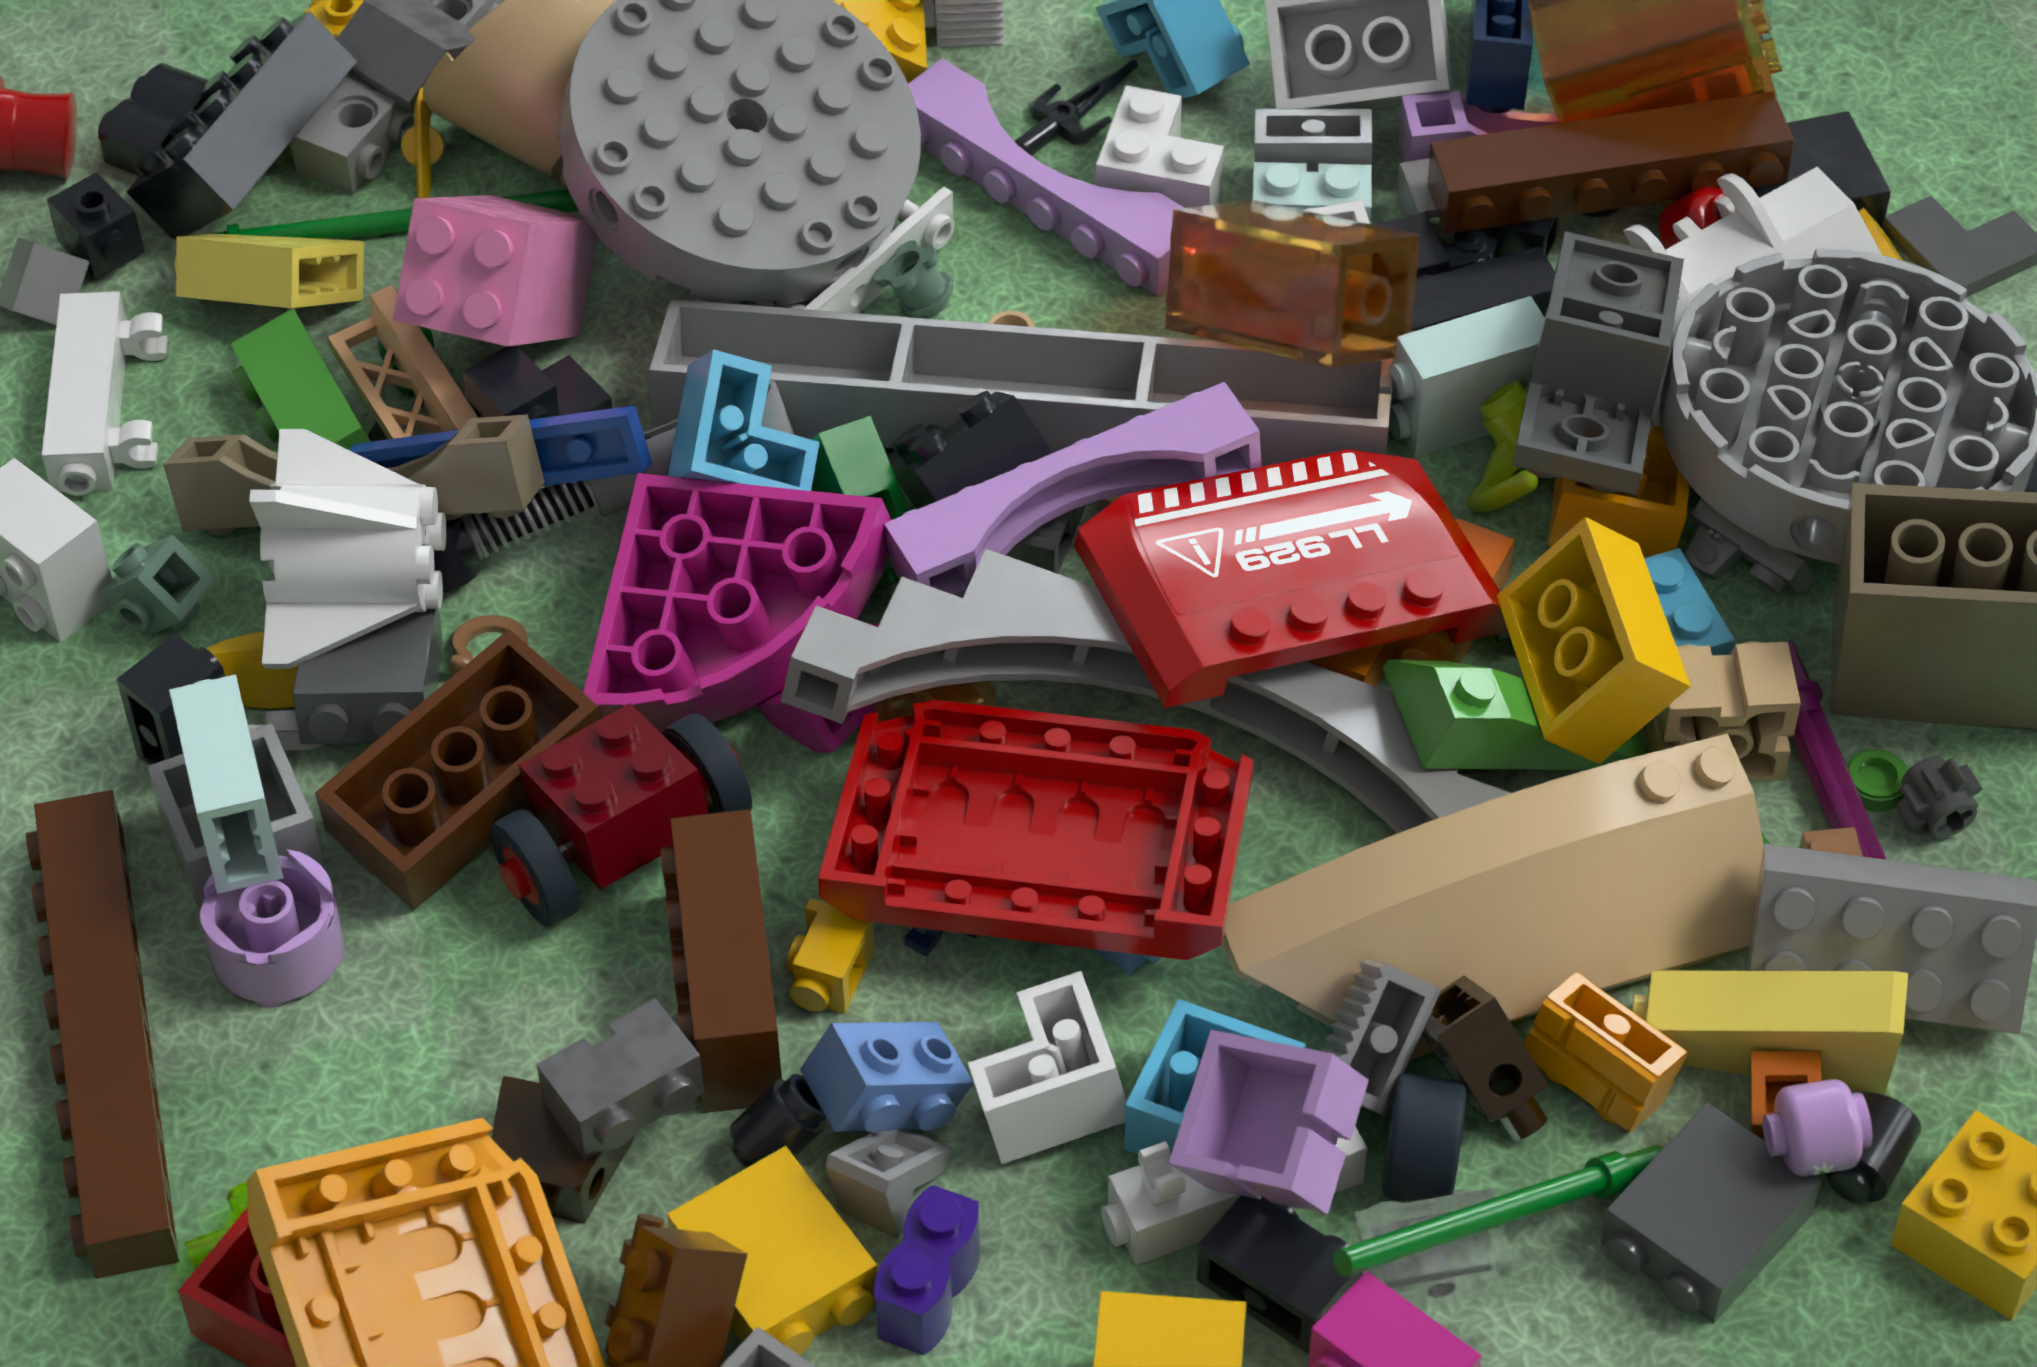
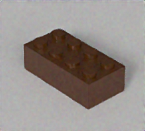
M508 629L315 792L325 831L414 911L491 844L490 828L495 822L512 812L521 809L529 811L531 809L518 764L600 720L599 707L515 633Z
M751 809L670 818L673 845L660 846L666 893L679 1029L700 1054L704 1093L701 1094L703 1113L745 1109L756 1101L776 1080H782L778 1029Z

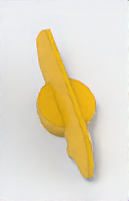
M423 88L419 89L415 101L414 126L406 131L401 143L403 155L408 162L416 167L417 198L429 197L432 189V165L439 161L444 151L442 135L431 126L430 116L432 111L423 100Z

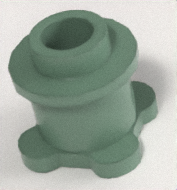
M915 240L902 244L897 249L896 255L887 264L879 267L874 274V280L879 287L889 285L894 289L901 299L900 306L902 312L911 318H930L939 314L948 305L954 288L952 278L945 272H939L935 266L939 260V254L932 246L922 248Z

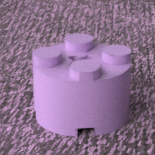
M287 849V856L278 855L284 879L217 894L213 875H211L203 889L204 899L200 910V922L212 968L219 981L235 995L268 1008L278 1007L286 1001L302 997L317 989L333 974L344 956L343 932L332 883L328 874L318 862L308 855Z

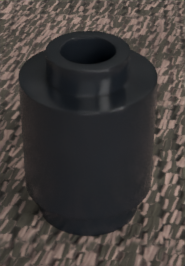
M793 1074L786 1081L776 1080L730 1125V1134L733 1140L731 1143L732 1152L745 1168L784 1146L796 1158L824 1131V1120L827 1118L804 1076Z

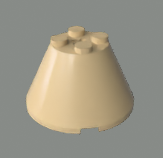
M505 0L468 30L475 40L455 60L449 52L442 56L425 82L423 100L435 115L550 178L560 180L562 185L568 189L562 173L564 162L560 148V139H557L558 116L562 98L583 39L594 22L616 0Z

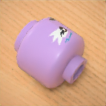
M1829 1079L1786 1086L1777 1094L1774 1103V1113L1763 1116L1764 1138L1770 1156L1782 1155L1788 1169L1798 1176H1810L1851 1169L1858 1164L1863 1149L1870 1148L1872 1145V1124L1865 1098L1862 1093H1852L1846 1083L1841 1080Z

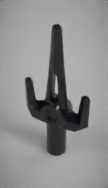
M1132 59L1067 101H1056L1048 105L1047 103L1061 89L1058 83L1053 84L1028 104L1032 118L1038 123L1014 142L1031 156L1057 136H1061L1071 144L1085 142L1110 124L1112 119L1107 116L1084 128L1080 123L1081 118L1138 67V62Z

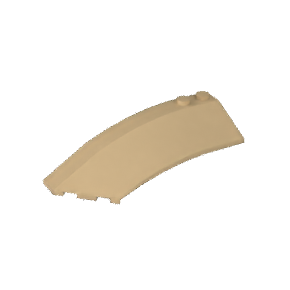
M1728 734L1616 761L1541 783L1429 821L1358 848L1229 904L1222 944L1236 977L1259 989L1264 984L1297 1001L1296 1009L1331 1027V1024L1339 1021L1336 1012L1345 1009L1342 999L1351 996L1348 987L1356 984L1354 974L1362 971L1359 962L1366 959L1393 966L1441 990L1465 975L1497 999L1512 1023L1537 1014L1547 996L1575 973H1579L1598 988L1606 991L1649 978L1652 971H1673L1748 950L1764 847L1755 793ZM1422 1034L1410 1061L1433 1052Z

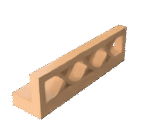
M390 285L370 294L371 317L328 336V347L387 439L414 436L416 429L431 433L459 430L470 418H478L420 327L393 320L397 292L393 286ZM377 336L387 353L383 365L378 366L356 360L349 348ZM393 362L395 363L399 371L391 369ZM369 379L377 380L375 388ZM386 383L412 389L417 397L412 412L385 405L382 395ZM423 408L425 409L429 417L421 415ZM399 425L407 426L405 434Z

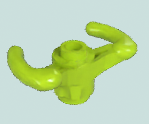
M1514 380L1488 397L1479 407V410L1484 415L1481 422L1494 439L1495 446L1489 457L1480 484L1471 491L1467 498L1468 508L1474 513H1487L1500 509L1519 500L1537 488L1538 478L1536 475L1528 470H1523L1513 476L1515 471L1521 468L1511 466L1528 386L1524 387L1520 380Z

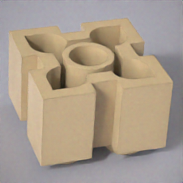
M1750 641L1736 644L1730 655H1712L1710 646L1690 644L1677 646L1691 687L1645 725L1650 753L1728 734L1749 782L1785 780L1791 752L1788 736H1793L1795 733L1801 704L1788 642L1761 643Z

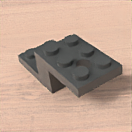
M1564 232L1548 308L1530 375L1511 466L1527 469L1530 473L1543 478L1562 477L1587 483L1594 489L1606 493L1621 491L1637 495L1643 472L1652 411L1671 344L1684 259Z

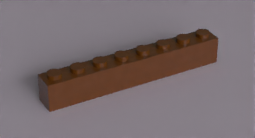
M113 790L34 804L37 831L26 832V844L31 868L33 871L41 870L43 879L42 883L32 884L31 888L38 923H48L49 935L38 937L37 941L44 976L54 975L55 989L44 991V1003L50 1030L60 1029L61 1044L50 1046V1057L57 1086L66 1084L68 1099L56 1101V1110L63 1142L73 1140L74 1156L63 1158L62 1162L68 1196L70 1199L79 1198L81 1214L69 1216L74 1252L76 1257L88 1255L96 1279L179 1263L124 830Z

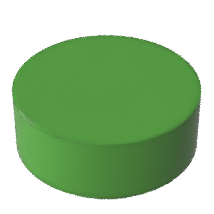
M1871 749L1861 751L1850 758L1846 765L1866 810L1875 812L1888 811L1896 808V804L1905 799L1900 788L1902 786V778L1908 771V768L1899 757L1887 751Z

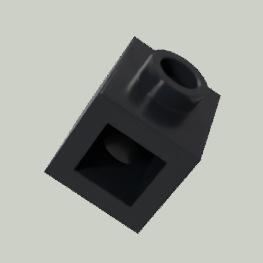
M97 172L47 199L57 241L71 255L89 261L86 271L94 279L145 252L135 210Z

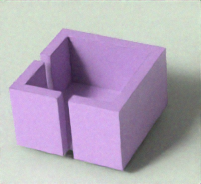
M1210 1030L1169 1164L1209 1189L1259 1200L1263 1196L1273 1203L1328 1215L1346 1153L1336 1147L1338 1138L1351 1140L1369 1080L1332 1053Z

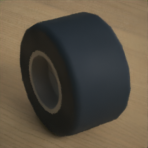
M1407 1073L1398 1075L1393 1096L1383 1173L1382 1193L1385 1197L1437 1205H1448L1451 1202L1455 1188L1466 1102L1465 1083L1458 1080Z

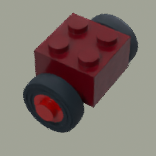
M629 703L518 764L532 814L525 809H521L499 819L490 828V838L499 863L500 875L510 893L517 900H520L528 912L541 925L550 927L569 918L580 908L578 889L568 864L574 862L602 890L660 857V846L673 845L670 818L752 810V796L737 754L707 718L698 713L687 715L669 725L662 735Z

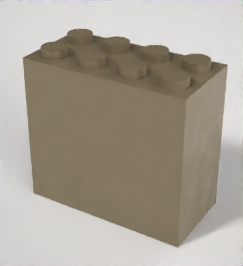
M1852 483L1832 609L1830 715L1924 723L2037 729L2036 492Z

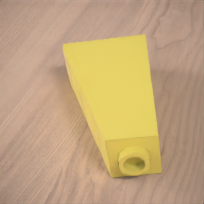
M1652 971L1647 996L1634 994L1632 1012L1688 1051L1682 1064L1683 1066L1751 1075V1051H1821L1822 1081L1829 1079L1841 1080L1846 1083L1850 1090L1885 1094L1903 1037L1908 973L1897 971Z

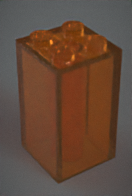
M1528 0L1544 84L1559 123L1774 91L1776 98H1778L1772 74L1783 72L1774 38L1763 39L1764 34H1768L1770 30H1773L1765 0Z
M1257 200L1173 209L1165 329L1328 368L1395 358L1397 336L1412 332L1420 234Z

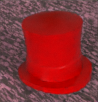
M0 76V170L29 171L68 179L74 163L77 142L75 94L73 92L29 93L7 89Z

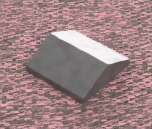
M364 0L337 38L343 47L357 60V63L349 73L410 111L415 108L419 89L424 88L428 76L442 56L449 52L455 60L475 39L469 33V27L425 0Z

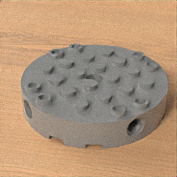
M616 0L594 22L582 41L562 98L557 127V139H560V148L564 162L562 173L570 195L583 218L609 249L628 265L653 281L660 276L672 283L690 289L689 297L707 302L740 304L741 301H773L774 306H784L818 297L848 269L861 265L880 247L894 228L912 189L921 153L919 116L904 74L893 56L873 32L853 14L833 0Z
M1815 249L1813 258L1784 261L1781 253H1777L1737 266L1733 277L1721 282L1717 286L1709 283L1691 301L1683 313L1676 330L1660 395L1659 416L1662 434L1675 465L1689 485L1718 513L1776 549L1791 551L1839 566L1852 483L2025 492L2037 457V371H2034L2025 356L2027 343L2015 328L1998 311L1987 315L1980 308L1967 301L1965 297L1968 290L1942 275L1895 258L1859 251Z

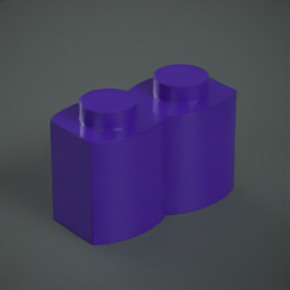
M934 1185L924 1190L912 1203L904 1222V1241L897 1245L883 1260L878 1270L874 1287L878 1339L923 1356L930 1352L945 1335L952 1317V1298L969 1284L977 1270L980 1259L978 1201Z

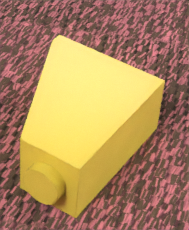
M230 234L176 237V257L174 262L176 296L281 308H300L362 301L364 241Z

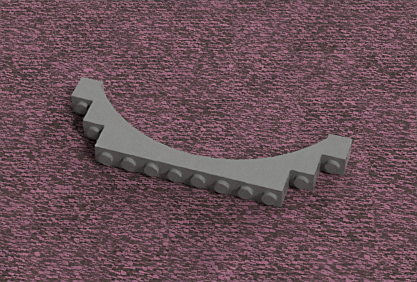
M985 548L963 598L901 577L878 627L816 605L791 656L781 702L843 724L848 712L893 696L938 686L981 681L1043 680L1094 685L1142 694L1159 699L1098 588ZM1305 661L1228 678L1223 696L1181 705L1206 713L1251 732L1302 759L1349 791L1379 816L1396 834L1510 794V792L1459 775L1457 774L1458 769L1423 768L1393 692Z

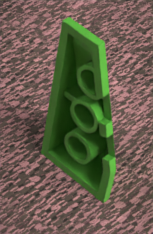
M1388 659L1383 666L1423 768L1588 770L1648 754L1639 731L1600 764L1544 740L1525 680L1502 671L1440 660Z

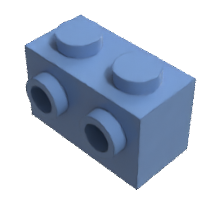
M938 1022L831 1023L800 1068L802 1075L834 1132L935 1130L952 1119L957 1106L974 1084L959 1059L954 1046L949 1042Z

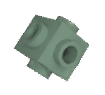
M172 534L145 547L135 543L123 552L111 567L116 576L102 591V594L115 606V612L123 623L134 630L151 635L168 627L176 631L188 623L201 606L198 601L217 578Z

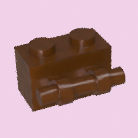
M638 1214L632 1239H625L619 1262L625 1265L618 1297L617 1300L609 1301L604 1324L610 1327L604 1351L608 1354L606 1364L610 1367H720L748 1253L711 1232L663 1228L664 1219L649 1214Z

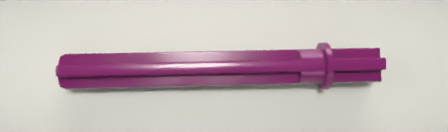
M1790 640L1788 645L1801 702L1795 733L1792 737L1831 829L1855 827L1863 857L1887 860L1821 707L1822 689L1816 681L1809 679L1794 642Z

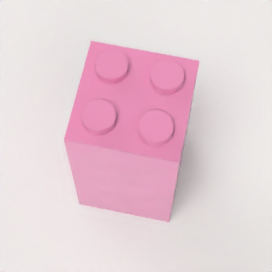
M492 195L414 198L393 320L508 347L578 337L583 321L598 236L582 215Z

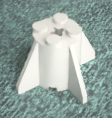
M280 429L276 483L269 486L271 490H250L249 500L261 528V561H268L269 570L275 576V581H262L266 600L262 655L263 668L290 669L297 666L300 662L315 658L413 612L440 609L443 599V581L441 571H434V551L445 550L446 519L444 513H438L436 487H426L425 484H418L306 429Z

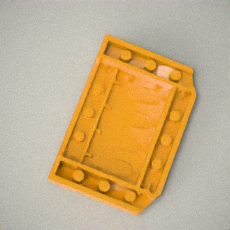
M484 1118L258 1169L247 1179L249 1227L297 1367H606L538 1176L521 1158L513 1162L488 1136L493 1128Z

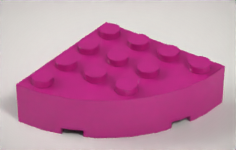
M638 473L583 691L588 698L598 705L600 719L631 703L663 734V731L669 725L687 715L698 713L713 723L744 712L783 690L791 656L815 606L817 605L857 619L878 584L889 556L884 523L891 521L882 498Z

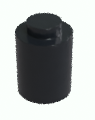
M1871 1093L1863 1095L1868 1106L1872 1124L1873 1139L1871 1147L1863 1149L1861 1158L1855 1167L1824 1173L1830 1181L1832 1189L1844 1199L1852 1202L1861 1203L1882 1200L1889 1191L1921 1133V1124L1913 1111L1900 1101L1883 1094Z

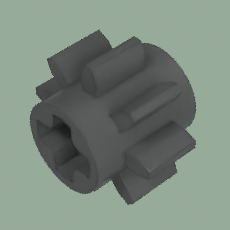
M1929 757L1913 765L1904 774L1900 790L1905 799L1897 803L1896 807L1911 830L1921 826L1926 834L1933 832L1938 838H1946L1963 831L1974 821L1977 815L1976 808L1978 804L1973 796L1978 794L1983 788L1967 764L1958 767L1953 758H1949L1945 762L1941 757Z

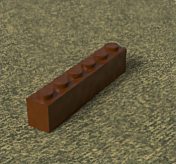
M1774 91L1431 142L1427 186L1444 233L1451 234L1674 200L1703 187L1720 188L1716 180L1726 174H1735L1743 178L1752 188L1786 183L1788 181L1795 140Z

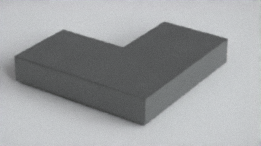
M1929 196L1885 216L1882 229L1886 235L1915 265L1942 275L1968 290L1966 297L2037 265V233L2014 210L1967 232L1932 196Z

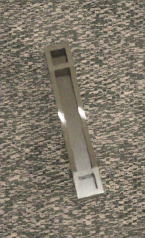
M528 414L470 418L450 440L428 455L401 466L387 468L418 484H425L426 487H436L438 513H444L446 521L454 520L470 513L490 512V515L495 518L516 515L526 509L527 505L545 483ZM244 434L188 438L163 464L182 531L207 530L211 535H224L244 527H260L249 502L250 490H271L269 486L276 483L278 453L269 450Z

